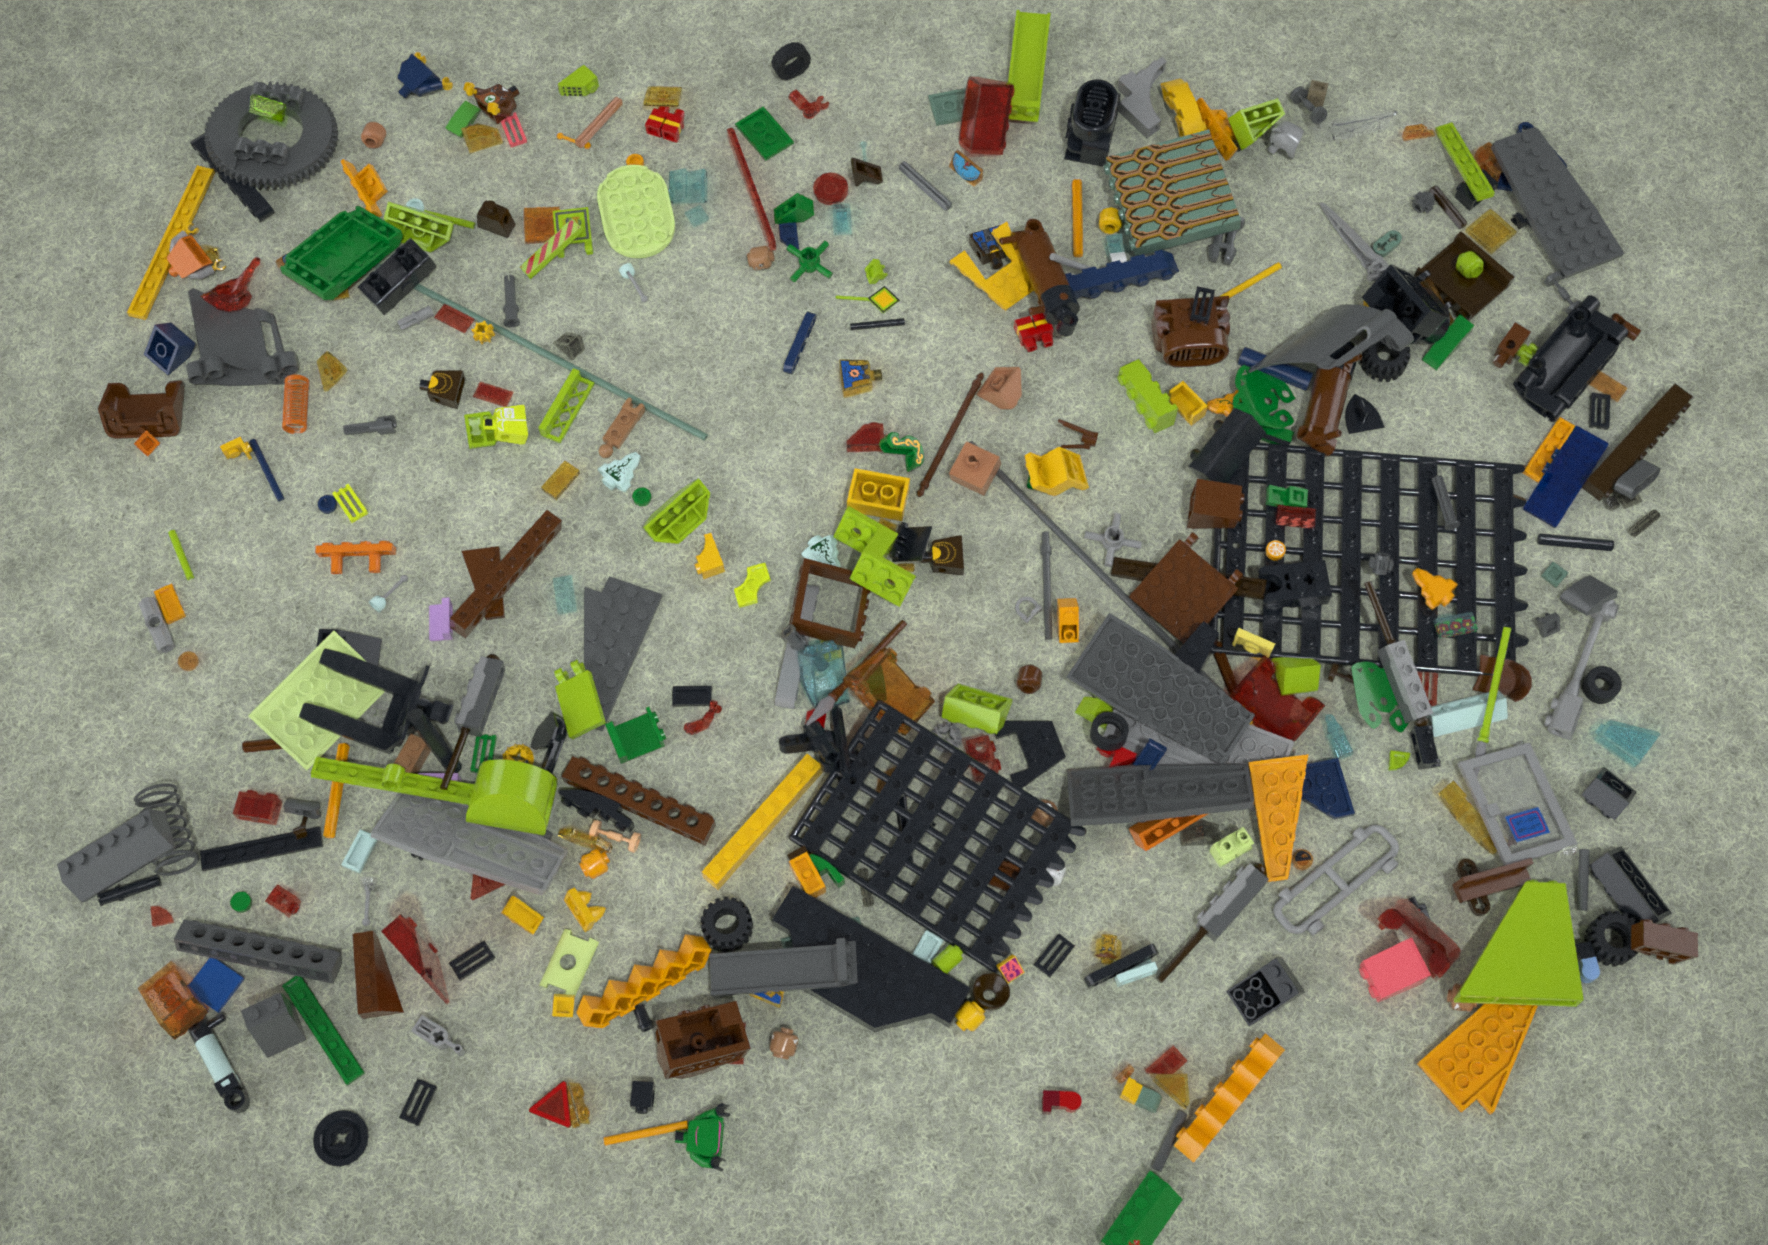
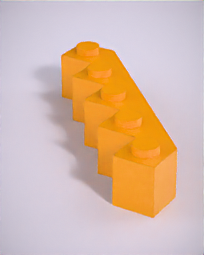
M685 934L678 952L660 949L653 967L634 964L628 982L609 980L602 997L583 995L576 1013L583 1026L604 1028L610 1024L609 1021L619 1015L623 1017L636 1009L634 1006L644 1000L646 1002L661 994L660 991L669 985L674 986L686 979L687 974L704 968L712 949L703 937Z
M1266 1033L1261 1039L1255 1038L1249 1046L1252 1048L1250 1053L1243 1061L1237 1060L1231 1068L1234 1072L1224 1084L1221 1081L1213 1090L1216 1094L1206 1106L1201 1104L1194 1113L1197 1117L1187 1129L1183 1127L1176 1135L1179 1140L1174 1146L1193 1163L1285 1051L1282 1046Z

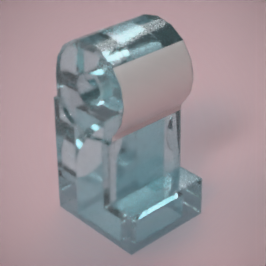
M1122 234L1106 236L1104 245L1109 263L1118 260L1121 263L1127 262Z

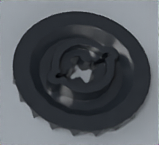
M336 1111L327 1115L320 1121L314 1132L313 1145L317 1156L331 1166L342 1167L350 1165L364 1154L368 1146V1127L359 1115L351 1111ZM338 1134H347L344 1144L341 1142L336 1143Z

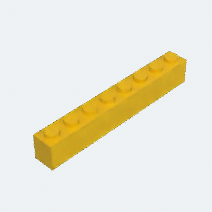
M809 754L802 758L703 869L702 876L717 890L725 884L823 773L820 763Z

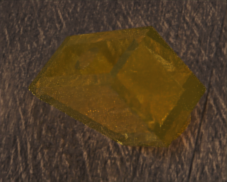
M479 123L461 128L470 154L503 144L498 128Z

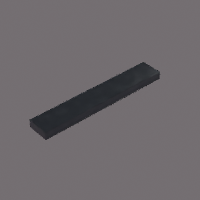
M321 827L306 829L308 836L296 840V834L290 832L200 851L202 871L323 847Z

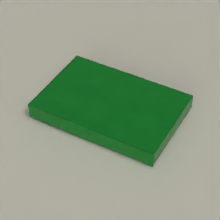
M764 106L735 123V127L765 161L794 144L792 138Z

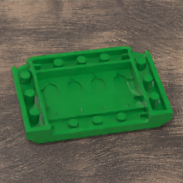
M356 206L354 211L347 212L345 210L339 212L286 255V262L284 266L281 265L280 270L282 274L322 299L334 300L399 247L403 238L402 231L361 206Z

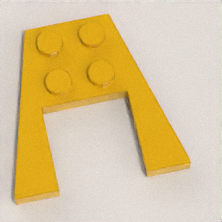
M1007 221L993 230L991 234L1006 253L1011 263L988 279L983 277L965 250L949 261L951 265H955L965 277L967 276L971 279L975 286L979 289L981 288L988 294L990 299L1005 311L1034 291L1020 255L1014 249L1013 244L1001 245L999 243L1001 237L1011 236L1012 232Z

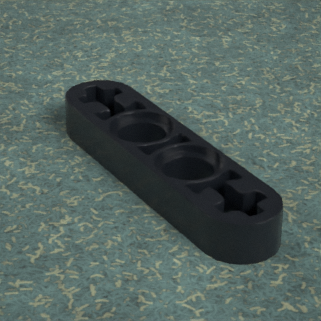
M1154 943L1149 944L1087 975L1084 981L1088 988H1093L1115 977L1117 974L1123 973L1155 957L1159 952Z

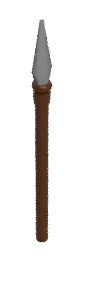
M901 620L839 686L830 692L827 697L820 700L806 723L807 726L832 710L834 703L838 701L844 691L907 626L904 620Z

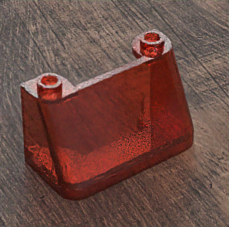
M1264 655L1242 679L1229 697L1239 702L1249 712L1254 713L1255 716L1252 724L1257 728L1295 742L1326 705L1312 696L1305 698L1303 702L1293 694L1282 696L1278 682L1272 677L1276 672V666Z
M1402 898L1397 900L1374 923L1380 930L1387 928L1395 929L1396 931L1404 924L1434 952L1428 959V965L1431 969L1430 977L1435 981H1438L1460 957L1461 951L1459 946L1408 899Z

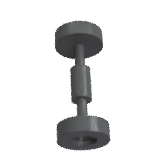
M1299 86L1295 88L1290 94L1291 101L1294 104L1302 103L1311 112L1310 120L1314 124L1322 123L1328 115L1327 110L1322 106L1315 108L1306 99L1308 92L1304 87Z
M1556 271L1544 280V283L1547 287L1556 285L1558 293L1564 301L1570 304L1565 311L1569 315L1582 301L1579 300L1574 303L1571 301L1569 293L1558 283L1563 276L1559 271Z

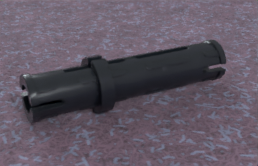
M155 874L124 886L117 885L115 889L98 893L97 898H100L98 902L100 906L117 900L121 902L126 897L162 886L160 876Z

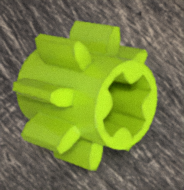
M1530 343L1529 346L1524 344L1517 354L1520 357L1518 362L1525 366L1528 365L1530 359L1540 347L1533 343Z

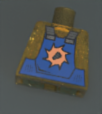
M839 360L844 398L872 391V381L882 380L881 369L870 370L868 360Z

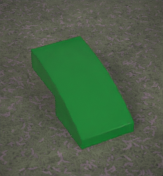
M1269 485L1266 488V505L1283 508L1307 507L1308 489L1289 486L1286 489Z
M814 854L809 855L820 877L828 873L838 889L845 884L843 876L830 863Z

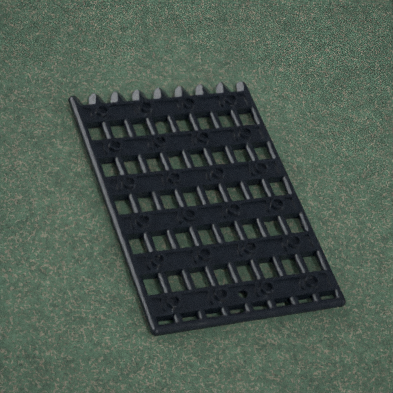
M878 700L848 745L849 757L853 761L851 764L852 776L844 779V777L840 776L839 767L837 771L828 775L789 834V840L799 847L805 845L810 854L824 859L845 877L948 944L958 946L965 955L991 972L997 973L999 971L996 966L998 963L993 959L992 954L1003 957L1010 954V947L1003 940V937L1019 939L1021 937V930L1013 921L1015 919L1024 922L1032 920V913L1025 906V903L1040 905L1043 902V896L1037 890L1036 885L1047 888L1054 885V879L1046 869L1063 870L1065 862L1057 852H1075L1076 845L1069 838V833L1084 836L1087 831L1082 826H1071L1070 818L889 704ZM882 709L885 713L878 722L875 718ZM903 723L918 732L913 742L897 734ZM872 726L875 729L869 738L865 737L866 731ZM892 740L908 749L902 759L886 750ZM860 742L863 744V747L858 755H856L853 751ZM936 744L952 754L946 764L930 754ZM881 756L897 766L891 776L875 767ZM925 761L941 770L935 781L919 771ZM969 766L986 775L980 785L964 776ZM870 773L886 783L880 793L864 783ZM836 777H841L842 779L837 787H832L831 785ZM855 777L857 779L856 783L850 784V778ZM914 778L930 787L925 797L908 788ZM959 782L975 792L969 802L953 793ZM1003 787L1020 796L1014 807L997 797ZM859 790L875 799L869 810L853 800ZM827 792L831 796L829 797L825 805H823L820 802ZM903 795L919 804L914 814L898 805ZM948 799L964 808L958 819L942 809ZM992 804L1009 813L1003 824L986 814ZM848 807L864 816L858 827L842 817ZM1037 808L1054 818L1048 828L1032 819ZM816 809L820 813L813 822L809 818ZM893 811L908 820L903 831L887 822ZM937 816L953 825L947 836L931 826ZM981 821L998 830L992 841L976 831ZM837 824L853 833L847 843L831 834ZM1026 825L1043 835L1037 845L1021 836ZM804 826L809 828L803 838L798 836ZM882 828L897 837L892 848L876 839ZM926 833L942 842L936 853L920 843ZM971 837L987 847L981 858L965 848ZM826 840L842 850L836 860L820 851ZM1016 842L1032 852L1027 862L1010 853ZM870 845L886 854L880 865L865 856ZM915 850L931 859L925 870L909 860ZM960 854L976 864L970 875L954 865ZM1005 859L1022 869L1016 879L999 870ZM859 862L875 871L869 882L854 873ZM904 866L920 876L914 887L898 877ZM949 871L965 881L959 892L943 882ZM994 876L1011 886L1005 896L988 887ZM893 884L909 893L903 904L887 894ZM938 888L954 898L948 909L932 899ZM983 893L999 903L993 914L977 904ZM926 906L943 915L937 926L921 916ZM972 910L988 920L983 931L966 921ZM961 928L977 937L972 948H969L955 938Z

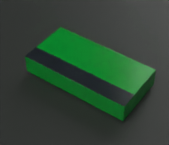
M1261 426L1266 431V434L1261 439L1262 441L1271 444L1290 445L1294 431L1286 428L1275 429Z

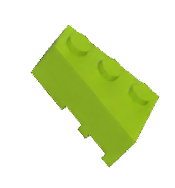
M1277 98L1239 110L1229 117L1228 121L1241 150L1253 144L1283 117L1285 112Z

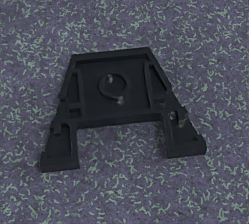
M1005 721L1002 729L997 734L994 733L996 739L1016 734L1029 769L1011 774L1010 779L1012 783L1022 789L1066 757L1052 721Z

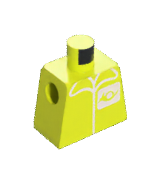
M525 405L495 409L492 419H483V429L494 430L496 441L525 444L528 438Z

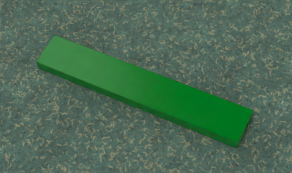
M295 976L283 984L282 987L345 1084L348 1086L364 1075L365 1072L303 977Z

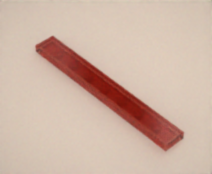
M733 127L728 128V140L769 250L774 251L776 250V240Z

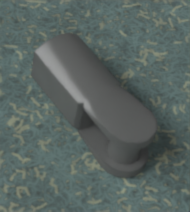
M287 798L284 803V812L302 815L311 819H318L322 815L319 810L321 806L318 802Z

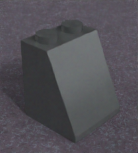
M281 992L241 1010L248 1031L267 1058L307 1040L293 1003Z

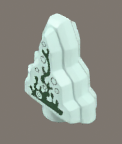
M633 452L624 456L621 460H613L609 464L604 463L598 468V471L604 477L602 479L603 484L610 490L617 488L622 492H626L631 486L630 481L634 477L633 471L637 468L641 456Z
M817 535L811 538L808 542L809 547L801 553L804 558L841 567L837 559L839 552L836 546L838 542L833 537L834 535H828L824 538Z

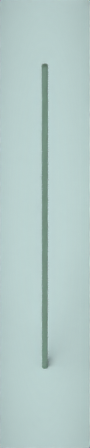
M378 263L373 268L377 269L381 264ZM418 284L413 288L478 323L485 320L487 326L492 324L494 327L493 331L570 371L573 368L579 370L581 377L594 382L625 400L631 398L632 403L637 406L642 403L646 411L704 441L708 437V434L425 286Z

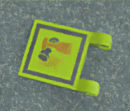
M589 208L553 211L555 234L573 219L583 229V232L570 244L585 243L586 254L592 255L593 245ZM564 249L558 254V258L565 257Z

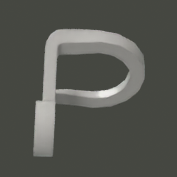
M1022 597L1016 602L1015 610L1027 623L1041 612L1043 607L1038 605L1031 597ZM1023 601H1030L1036 607L1032 610L1029 617L1019 610V605Z

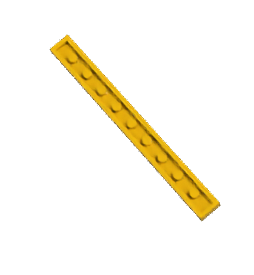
M196 166L127 311L130 317L142 320L147 319L168 275V269L172 266L167 260V256L170 253L171 240L182 230L185 231L188 223L193 222L215 175L213 169Z

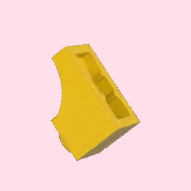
M711 533L704 535V549L700 555L696 556L697 563L694 564L697 574H702L703 579L725 572L723 561Z

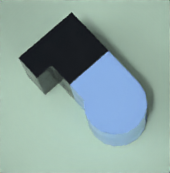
M1591 941L1575 944L1581 981L1591 983L1600 975V969Z

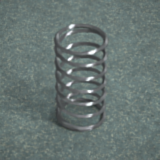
M160 783L146 787L134 797L135 805L144 808L140 813L147 809L172 806L165 810L167 818H175L168 822L169 826L179 819L184 821L183 826H170V830L178 829L172 833L173 837L183 830L188 833L186 838H173L174 842L182 841L175 845V849L181 847L186 842L191 844V849H173L153 861L152 864L156 866L154 872L162 876H171L188 871L199 861L198 854L193 852L195 843L189 840L192 832L186 828L188 820L182 816L185 809L182 805H179L181 797L177 794L178 787L170 783ZM159 787H173V788H174V791H173V792H172V791H155V792H151V793L145 794V795L141 796L140 798H138L141 794L145 793L146 791L152 790V789H154V788H159ZM170 794L159 800L151 802H140L141 800L151 796ZM173 796H176V798H177V802H176V803H171V802L162 803V802H164V801H166V800L172 798ZM176 807H179L181 810L179 815L167 814ZM185 853V854L176 855V856L167 858L166 860H164V861H162V862H160V863H157V862H156V861H158L159 859L164 858V857L169 856V855ZM187 857L195 858L190 865L183 869L172 872L159 871L161 866L176 863Z

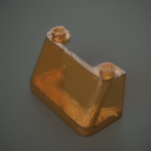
M883 647L848 672L842 679L869 711L872 710L878 700H882L918 722L935 702L928 688L925 686L921 688L915 685L896 663L898 661L896 657L898 654L890 647ZM881 709L878 715L876 716V718L879 721L881 720L885 711ZM903 723L897 733L906 736L912 728Z

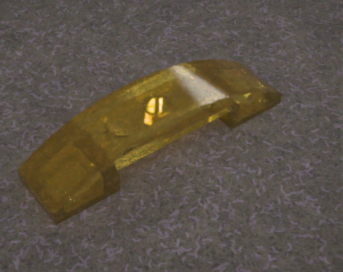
M1453 780L1438 793L1456 821L1479 845L1494 855L1497 849L1481 815L1465 798L1467 795Z

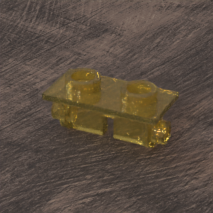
M569 1082L566 1086L568 1106L572 1105V1108L568 1110L570 1125H572V1128H578L581 1126L580 1124H590V1113L585 1106L583 1098L584 1090L580 1083Z

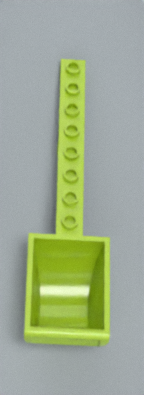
M316 757L311 770V778L469 805L466 813V822L538 835L546 834L558 786L557 778L540 767L524 762L502 759L488 760L481 763L475 784L451 780L447 790L440 789L443 779L407 773L398 764H388L384 769Z

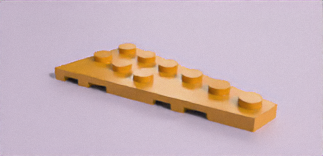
M1309 754L1248 762L1264 867L1266 869V877L1269 879L1267 882L1288 880L1292 849L1295 841V831Z

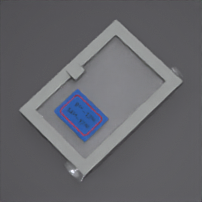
M1520 740L1512 744L1513 747L1458 763L1503 865L1529 858L1533 860L1556 852L1559 853L1560 858H1566L1579 852L1578 843L1530 742L1524 743V740Z

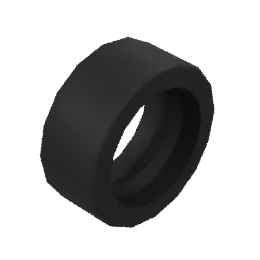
M1104 712L1094 718L1090 729V738L1099 749L1115 751L1125 745L1129 733V725L1120 714ZM1103 724L1114 725L1121 731V735L1116 739L1104 738L1099 734L1098 727Z

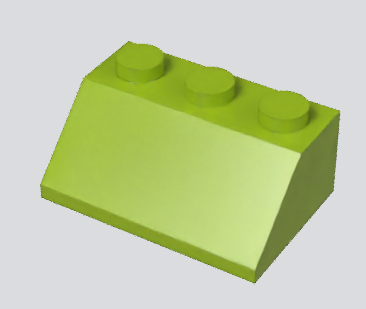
M958 683L945 696L942 718L948 719L951 723H961L969 728H978L989 734H997L1004 726L1013 699Z

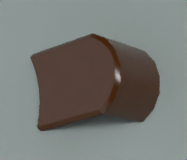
M1480 655L1481 673L1493 674L1497 657ZM1505 659L1498 690L1503 695H1507L1512 701L1517 702L1529 693L1532 687V678L1529 671L1523 665L1516 661ZM1479 675L1472 690L1488 693L1493 675Z

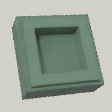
M1552 562L1541 577L1557 588L1568 575V572L1555 562Z

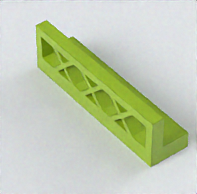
M572 369L538 427L541 436L560 444L595 385L594 382L581 377L579 370ZM580 382L588 385L585 391L578 392L577 386ZM578 397L579 403L569 407V400ZM569 412V420L561 422L559 418L561 414ZM561 427L562 432L560 436L551 435L552 429Z

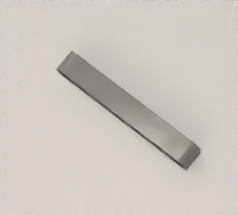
M807 584L800 619L813 622V612L816 610L819 586ZM805 636L807 643H809L810 637ZM788 641L776 692L775 706L795 709L794 703L797 701L798 683L801 682L802 665H804L805 657L798 650H793Z

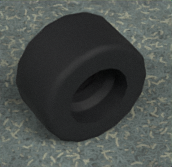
M1607 666L1593 668L1583 679L1582 690L1586 698L1597 704L1611 702L1622 687L1619 674ZM1595 680H1604L1608 684L1609 689L1607 691L1599 689L1595 684Z

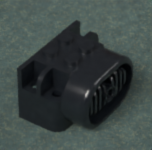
M1093 79L1079 87L1075 102L1071 105L1070 117L1067 122L1065 138L1068 140L1064 160L1101 167L1106 164V157L1109 154L1121 94L1117 92L1111 83L1101 79Z
M1390 264L1362 296V299L1369 307L1380 311L1389 309L1394 312L1397 319L1412 333L1414 341L1411 345L1417 342L1433 344L1439 341L1449 328L1450 314L1447 307L1433 291L1423 287L1411 273Z

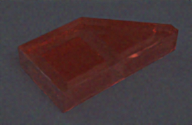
M1173 1045L1150 1065L1145 1072L1146 1074L1172 1076L1187 1063V1059Z

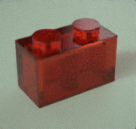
M253 790L239 791L233 815L239 820L276 825L282 802L277 795L272 793L260 795Z

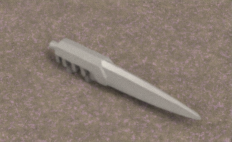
M1320 203L1322 210L1340 237L1359 259L1360 264L1365 269H1368L1367 280L1369 282L1376 281L1389 264L1381 255L1376 254L1340 216L1326 204Z

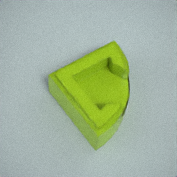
M1391 750L1389 753V771L1402 768L1409 760L1410 753Z

